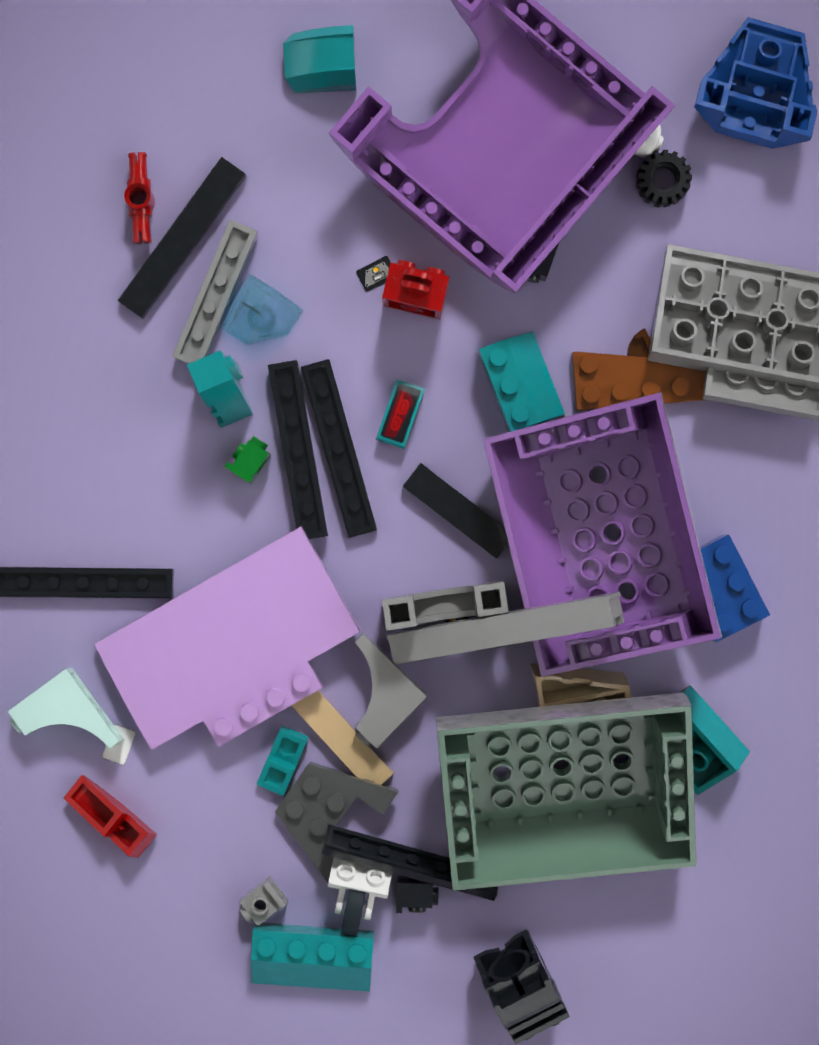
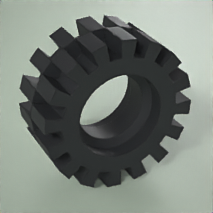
M663 150L661 153L658 151L653 152L651 156L648 155L636 174V188L640 190L638 193L640 197L644 196L646 198V203L650 204L652 202L654 207L658 208L660 205H664L665 208L671 204L675 205L684 197L691 186L692 174L689 173L691 167L685 164L686 159L683 156L679 158L677 152L673 151L671 154L668 153V150ZM666 168L674 174L675 182L670 189L662 190L654 185L652 176L657 169Z

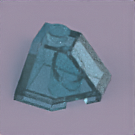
M250 274L235 297L222 329L247 345L275 337L288 336L302 314L303 309L276 289Z

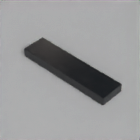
M422 463L418 465L403 485L406 490L496 559L509 544L505 527Z

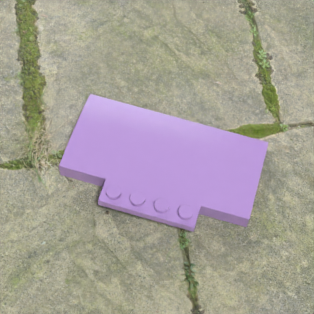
M301 526L94 645L151 750L204 721L219 747L323 688L309 661L356 635L361 629Z

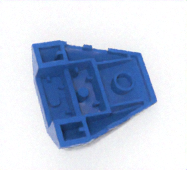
M747 17L730 40L726 49L719 55L712 68L700 82L694 108L714 132L771 149L811 140L817 108L816 105H813V83L810 81L808 73L810 64L805 33Z

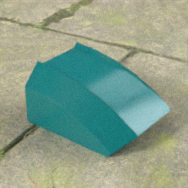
M353 25L324 27L293 33L283 43L285 80L295 93L357 91Z

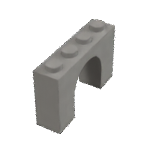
M503 581L382 599L386 631L415 627L418 624L445 619L509 613Z

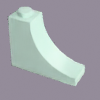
M72 667L63 670L8 711L11 716L9 721L18 733L23 732L25 736L45 726L65 724L77 726L93 733L109 749L124 739Z

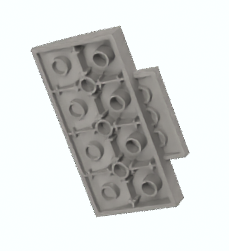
M668 244L662 268L647 361L705 371L702 399L819 421V272Z

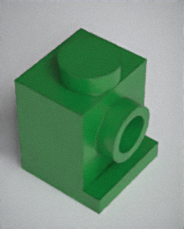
M253 436L246 445L240 443L232 455V458L235 459L234 463L227 462L224 467L252 484L271 456L270 453L265 451L268 445Z

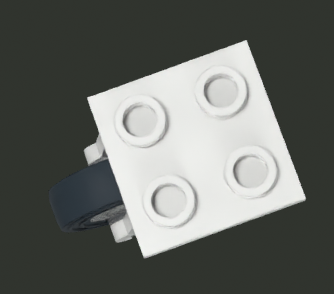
M333 858L328 887L339 889L335 914L344 915L341 929L343 934L356 936L360 920L371 919L375 896L386 899L388 897L392 873ZM346 889H349L348 897L344 896ZM366 893H369L368 901H365Z

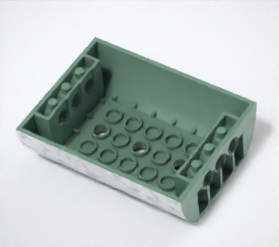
M684 693L436 717L453 891L696 867L692 713L690 701ZM619 754L629 756V759L624 763L619 764L613 761ZM559 760H566L569 762V765L565 769H556L553 767L554 764ZM499 766L509 768L508 773L505 775H496L493 771Z

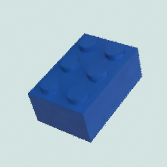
M722 535L700 546L722 638L711 641L718 642L770 616L730 535Z

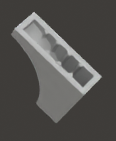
M363 632L355 641V644L361 649L369 664L372 676V695L366 712L355 728L359 731L356 736L367 747L372 744L377 749L427 698V694L396 664L394 665L393 661Z

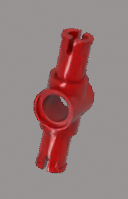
M135 152L128 153L130 179L127 180L124 198L128 204L129 217L132 218V243L142 244L143 241L144 244L152 243L150 217H152L155 198L151 192V180L147 177V153L138 152L137 162V155H135ZM139 192L147 194L144 203L140 205L133 204L135 194Z

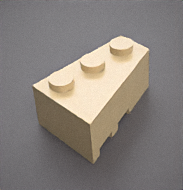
M530 663L539 707L631 698L630 687L623 672L581 668L541 677L539 665Z

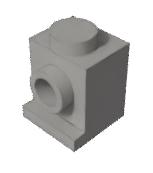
M269 876L241 898L240 903L242 907L239 910L248 923L254 921L259 926L280 908L282 909L287 904L288 898L271 876ZM263 900L266 903V908L258 909L255 902Z

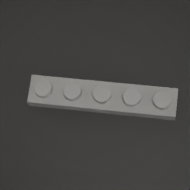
M229 220L173 353V358L189 364L207 356L256 240L258 231Z

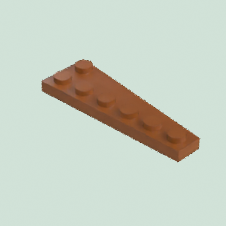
M578 351L571 353L576 411L599 409L660 392L662 393L664 404L705 401V399H702L705 371L647 361L648 357Z

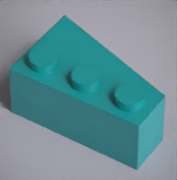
M220 350L187 364L198 393L206 406L212 407L211 413L217 419L220 428L253 415L239 382L244 377L238 363L235 362L234 358L232 359L231 355L226 356Z

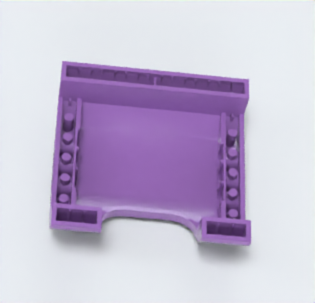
M451 0L460 16L476 37L480 55L474 70L435 116L422 124L412 125L404 123L392 115V106L368 86L330 130L329 135L349 160L376 187L443 245L492 282L516 293L675 107V104L653 86L644 93L536 0Z

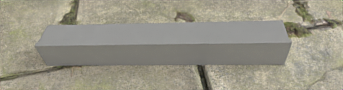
M620 592L509 611V613L404 630L387 635L386 637L389 640L393 664L395 665L615 627L616 624L625 622L619 598Z

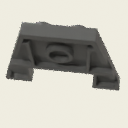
M309 762L275 813L328 883L334 858L322 854L325 830L328 824L336 826L356 797L383 815L399 790Z

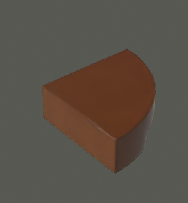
M644 328L631 339L632 341L627 349V356L648 357L650 338Z

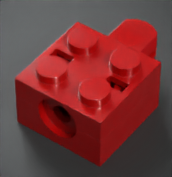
M398 260L397 264L390 262L382 295L383 306L440 320L450 276L444 275L445 271L439 268L427 267V271L415 268L416 264L405 260Z

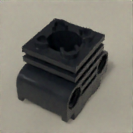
M527 929L516 934L505 943V949L500 950L499 947L489 949L473 957L493 1008L504 1028L508 1030L515 1045L524 1040L531 1039L537 1033L551 1026H556L570 1017L558 988Z

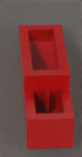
M81 775L63 797L103 837H109L129 857L139 858L157 836L150 827L127 807L85 775Z

